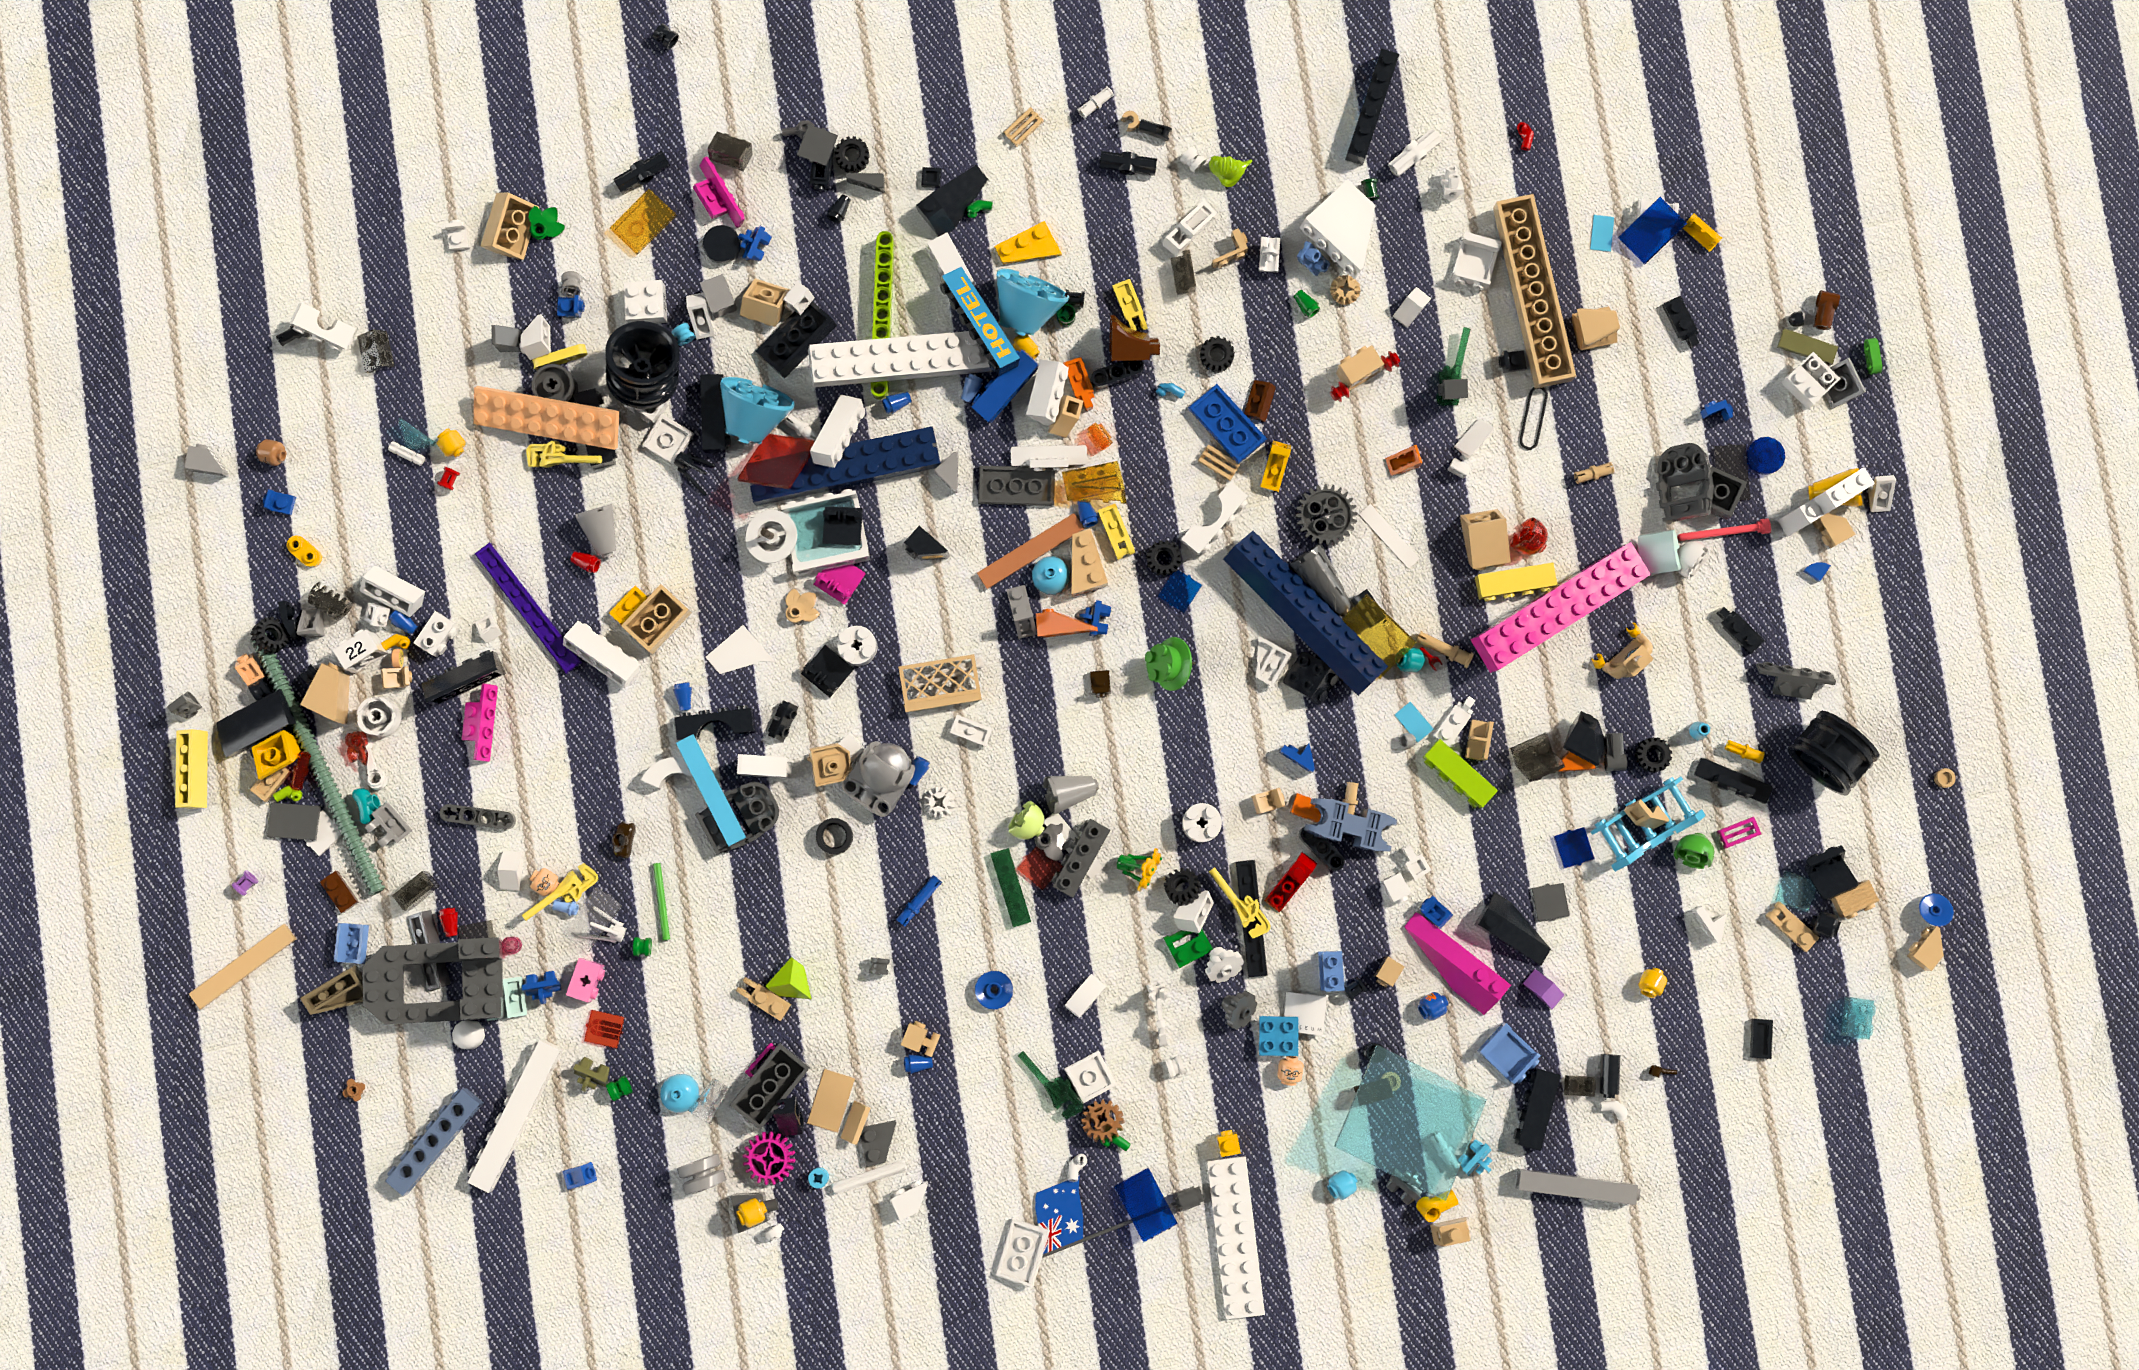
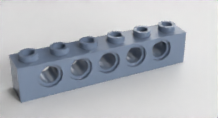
M467 1088L461 1089V1091L458 1089L451 1096V1103L448 1106L444 1105L438 1112L440 1116L436 1121L432 1120L426 1126V1133L423 1136L419 1135L413 1142L414 1147L411 1151L407 1150L400 1158L401 1163L397 1167L393 1166L387 1173L389 1177L385 1182L402 1196L409 1194L484 1104ZM456 1105L462 1107L463 1112L461 1115L456 1114ZM444 1120H447L450 1124L448 1131L442 1127ZM432 1135L437 1138L435 1146L429 1141ZM418 1151H422L424 1153L423 1161H420L417 1158ZM406 1166L411 1168L412 1173L410 1176L404 1173Z

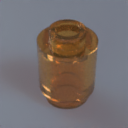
M1095 422L1087 428L1089 432L1086 435L1096 449L1099 448L1100 451H1103L1113 443L1112 437L1102 423L1097 424Z

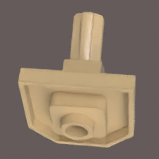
M835 743L810 749L807 760L812 763L816 787L844 781L852 771L850 752L840 744Z

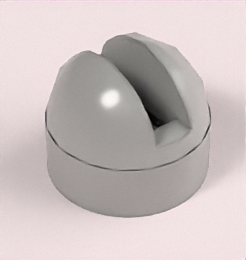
M1405 733L1400 735L1399 742L1403 749L1411 748L1416 743V737L1413 734Z

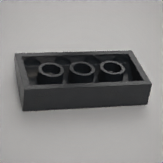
M812 301L801 315L794 311L756 350V353L785 379L808 356L809 345L819 344L837 324Z
M278 689L217 722V732L225 757H234L297 723L282 689Z

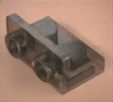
M1190 250L1182 251V256L1171 258L1177 295L1196 291Z

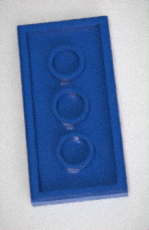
M1218 384L1188 407V410L1237 464H1240L1267 441L1263 433Z

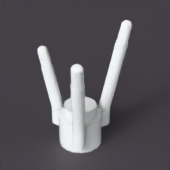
M594 907L593 909L615 924V926L611 925L610 928L593 922H590V926L608 932L607 936L610 937L579 933L578 936L610 941L615 944L617 941L622 942L627 928L623 927L624 923L618 922L599 908Z

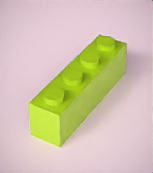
M1441 739L1437 740L1423 756L1425 759L1424 763L1432 770L1435 768L1439 772L1438 776L1443 781L1452 783L1454 785L1453 789L1459 795L1464 794L1468 798L1467 802L1474 808H1483L1498 791Z

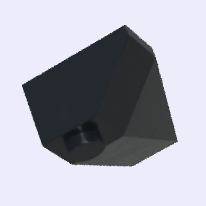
M1496 892L1492 894L1474 925L1541 966L1551 948L1512 902Z

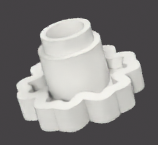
M1216 947L1209 954L1210 961L1207 963L1208 967L1205 969V972L1210 981L1216 980L1217 983L1225 982L1242 970L1241 965H1243L1244 961L1239 952H1233V950L1226 951L1222 947Z

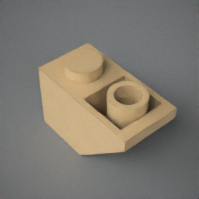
M1063 395L1060 400L1059 412L1055 423L1050 425L1048 432L1066 438L1079 420L1083 400Z
M1826 513L1812 522L1814 527L1820 530L1825 545L1830 548L1856 535L1844 517Z
M1938 926L1926 927L1921 933L1922 937L1920 940L1914 942L1909 948L1910 952L1907 957L1925 971H1932L1944 956L1941 933Z

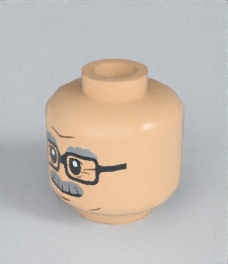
M546 868L540 869L539 872L535 870L529 878L532 881L531 889L542 896L550 895L559 885L558 876Z
M1286 1056V1058L1279 1061L1278 1079L1281 1080L1282 1084L1296 1085L1302 1080L1304 1064L1298 1060L1297 1056Z

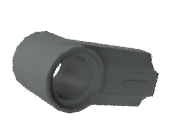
M1623 733L1605 734V771H1626L1627 758L1624 753Z

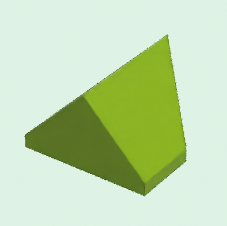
M793 957L786 962L766 985L769 990L778 996L812 1000L805 968Z

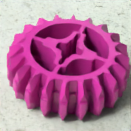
M773 1131L769 1133V1137H767L766 1132H763L762 1139L757 1134L755 1135L756 1142L752 1139L749 1140L752 1148L749 1146L744 1148L749 1154H743V1158H748V1161L743 1162V1166H750L746 1173L753 1171L750 1178L753 1179L757 1175V1183H760L764 1178L765 1185L769 1184V1179L775 1185L776 1178L782 1182L784 1180L782 1174L786 1177L790 1175L786 1169H794L789 1163L796 1161L795 1158H790L791 1155L795 1154V1151L789 1152L788 1150L793 1145L790 1143L786 1146L784 1143L788 1138L785 1137L781 1141L780 1133L774 1138ZM768 1142L765 1153L754 1154L760 1144ZM774 1144L782 1149L784 1156L775 1153ZM769 1152L770 1156L774 1158L770 1163H768V1159H765ZM754 1160L763 1163L765 1173L756 1167ZM774 1163H784L779 1172L771 1174Z

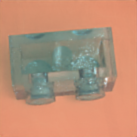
M1845 997L1841 1036L1870 1040L1874 1030L1872 1016L1876 1013V1006L1873 1000Z

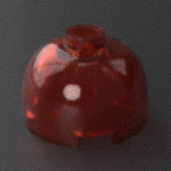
M1534 517L1529 518L1521 524L1523 528L1518 534L1513 533L1510 540V546L1516 552L1526 556L1543 552L1548 541V531L1544 524Z

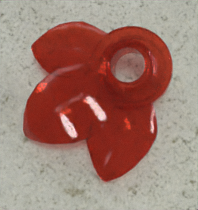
M363 731L348 733L345 736V744L348 746L347 757L349 761L354 763L359 760L364 766H367L368 751L365 747L368 745L367 735Z

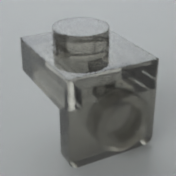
M1565 1075L1564 1095L1595 1097V1077Z

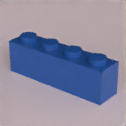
M1021 349L1019 352L1017 350L1016 353L1020 357L1018 367L998 376L995 380L989 381L985 387L987 390L983 394H978L973 400L972 408L987 422L992 423L1037 372L1039 363L1026 351Z

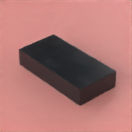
M1752 1018L1751 1058H1772L1773 1020Z

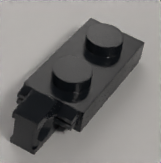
M1681 295L1663 303L1662 307L1678 339L1686 340L1690 349L1699 344L1696 336L1698 334L1697 327Z
M1722 607L1716 613L1723 620L1721 622L1722 628L1748 654H1752L1765 641L1738 613L1730 612L1725 607Z

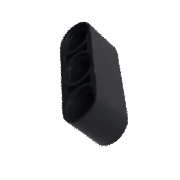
M1142 360L1120 361L1097 369L1092 373L1091 385L1097 390H1102L1137 378L1143 373L1144 362ZM1136 363L1140 366V369L1133 371L1130 366ZM1120 370L1123 375L1121 377H1114L1112 372ZM1097 376H1102L1105 381L1098 384L1094 379Z
M1305 826L1300 829V840L1329 870L1338 871L1343 868L1345 864L1343 856L1326 839L1313 835L1312 839L1307 840L1303 836ZM1319 843L1326 845L1327 849L1324 854L1317 851ZM1332 857H1337L1340 860V865L1337 868L1332 867L1330 864Z

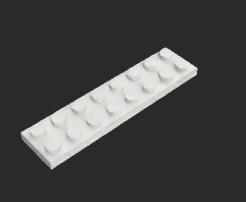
M1246 1156L1207 1160L1225 1318L1234 1319L1265 1315Z

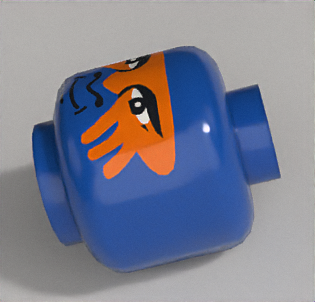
M1432 992L1420 999L1418 1010L1424 1019L1434 1021L1447 1013L1448 1001L1444 995Z

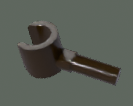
M1652 1065L1648 1074L1659 1078L1661 1073L1677 1075V1070Z

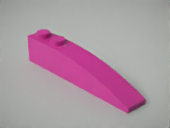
M1415 912L1404 926L1451 989L1483 1015L1502 998L1511 986L1477 957L1419 913Z

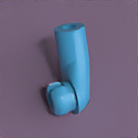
M1161 383L1157 386L1158 389L1156 390V394L1161 397L1165 396L1166 392H1169L1181 399L1185 394V390L1174 383Z

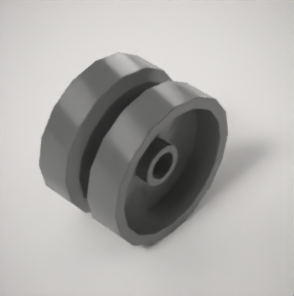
M547 364L539 368L531 382L532 391L538 397L573 403L575 401L573 394L578 393V384L574 376L563 366L557 364Z

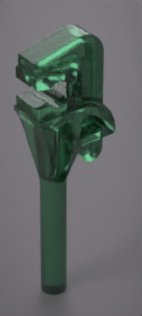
M1463 327L1455 365L1451 369L1450 366L1446 365L1443 367L1442 372H1438L1439 384H1442L1441 380L1461 379L1462 364L1470 328ZM1437 391L1436 402L1438 405L1458 406L1459 399L1442 400V396H1439Z
M1024 1051L1018 1055L1022 1062L1043 1084L1052 1100L1053 1106L1057 1110L1068 1100L1072 1102L1061 1114L1066 1120L1083 1110L1084 1103L1071 1089V1083L1068 1079L1064 1081L1062 1077H1057L1052 1082L1048 1080Z

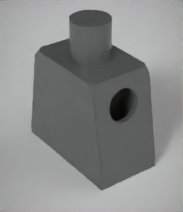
M765 1192L736 1193L731 1195L738 1233L751 1229L746 1225L742 1226L736 1214L741 1203L752 1198H756L758 1202L763 1201L767 1212L764 1213V1221L753 1226L756 1227L770 1220L769 1212L779 1210L777 1198L766 1200Z

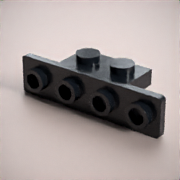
M1700 758L1694 772L1695 776L1717 784L1719 789L1736 792L1735 795L1746 799L1748 797L1763 804L1767 803L1773 789L1771 785L1705 758Z

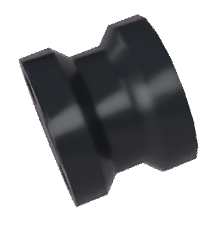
M310 664L308 670L302 672L300 676L311 685L318 668Z
M264 678L258 679V682L248 685L249 691L256 701L272 693L271 687Z

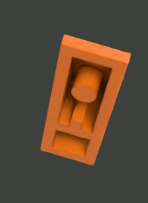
M1043 609L1042 613H1036L1038 637L1048 638L1098 631V627L1068 615L1054 612V609Z

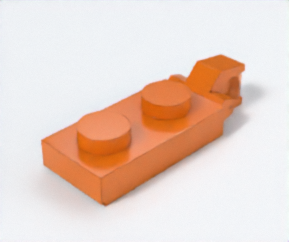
M1082 357L1064 362L1063 364L1069 368L1068 379L1075 398L1083 400L1085 411L1093 409L1091 399L1094 398V390Z

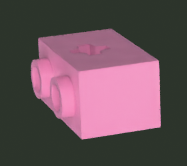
M579 958L566 995L587 1003L592 1002V999L595 1000L599 991L597 988L598 982L602 981L605 970H603L604 965L585 958ZM588 977V980H590L591 983L586 984V982L583 981V978Z

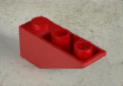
M1301 852L1264 901L1280 913L1313 872L1317 863Z

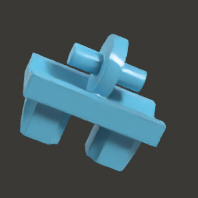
M1475 1139L1469 1148L1476 1155L1470 1159L1463 1153L1457 1159L1463 1168L1462 1170L1468 1176L1475 1169L1479 1175L1484 1169L1488 1173L1491 1171L1488 1165L1492 1162V1159L1489 1157L1485 1159V1157L1492 1149L1486 1143L1483 1144Z

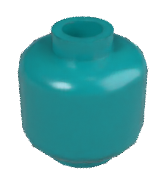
M1404 647L1396 654L1395 662L1401 671L1416 673L1422 669L1425 658L1420 649Z

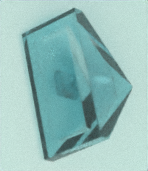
M402 418L398 420L406 448L413 450L435 445L436 442Z

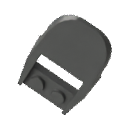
M1685 443L1668 448L1660 456L1657 466L1659 480L1656 483V490L1659 491L1660 508L1664 509L1665 518H1662L1663 522L1672 524V522L1694 517L1710 516L1714 485L1706 453L1700 446L1694 443ZM1705 480L1706 490H1704V494L1672 501L1671 487Z
M750 782L724 793L728 802L735 801L752 832L745 839L731 846H728L709 807L701 813L697 812L695 814L716 855L756 840L775 825L779 817V807L772 792L764 784Z

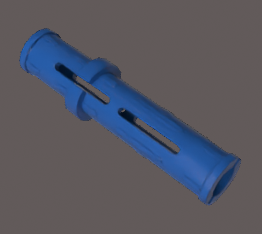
M932 875L914 899L906 904L907 907L896 920L906 927L915 914H919L920 908L943 882Z

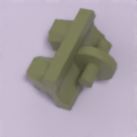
M583 1057L579 1064H575L573 1070H575V1075L580 1076L577 1083L582 1084L581 1091L586 1092L588 1087L595 1090L597 1084L606 1087L610 1068L600 1064L597 1072L590 1070L593 1061Z

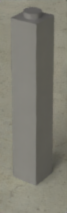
M1517 1169L1515 1188L1518 1190L1636 1205V1202L1640 1199V1189L1634 1183Z

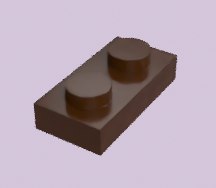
M334 871L320 881L341 913H345L359 903L338 871Z

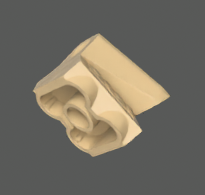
M1609 306L1598 309L1580 308L1577 309L1578 313L1572 314V324L1580 350H1589L1594 347L1618 343L1617 331L1620 329L1617 312L1611 310Z

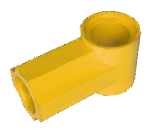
M1450 1189L1433 1198L1422 1197L1418 1200L1416 1208L1426 1221L1434 1222L1440 1217L1442 1212L1457 1206L1459 1203L1455 1193Z

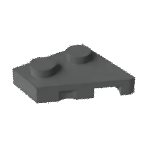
M896 1120L863 1127L860 1137L866 1167L886 1163L897 1123Z

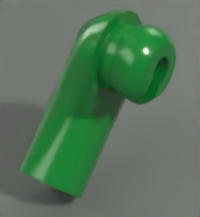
M1120 1135L1119 1137L1112 1136V1143L1124 1151L1129 1149L1131 1144ZM1106 1138L1105 1143L1102 1144L1109 1147L1111 1142Z

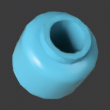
M1342 1170L1329 1179L1327 1188L1335 1199L1344 1200L1356 1192L1357 1179L1353 1173Z

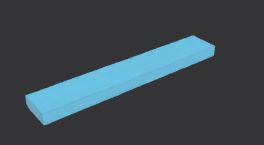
M694 734L677 742L676 744L728 846L745 839L746 836Z

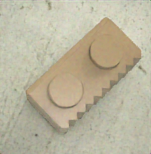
M1863 880L1858 883L1857 888L1836 896L1831 901L1840 918L1846 917L1851 919L1857 916V911L1861 909L1867 911L1874 908V903L1878 902L1879 898L1871 882Z

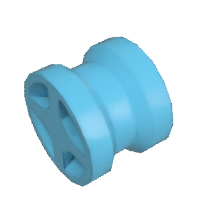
M683 323L672 330L673 336L678 339L677 343L679 346L688 344L696 337L693 332H690L688 323Z
M821 1167L813 1169L808 1177L810 1185L814 1188L824 1187L829 1180L827 1170Z

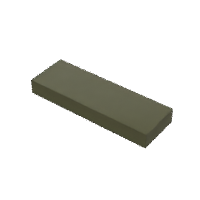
M1785 328L1782 330L1777 348L1804 357H1808L1814 352L1828 365L1833 364L1839 347Z

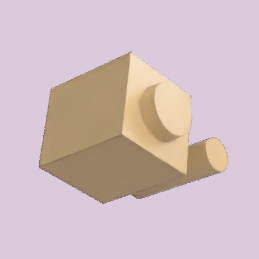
M915 1021L914 1024L910 1022L901 1046L920 1052L922 1045L927 1047L925 1055L932 1057L940 1034L933 1032L931 1039L926 1038L928 1029L925 1028L926 1025Z

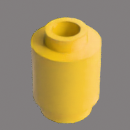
M1025 334V336L1018 335L1013 340L1015 342L1013 347L1016 351L1020 352L1022 349L1033 359L1040 354L1039 347L1028 334Z

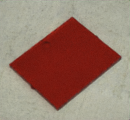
M769 434L762 441V444H759L737 478L738 481L790 489L811 456L810 450L815 441Z

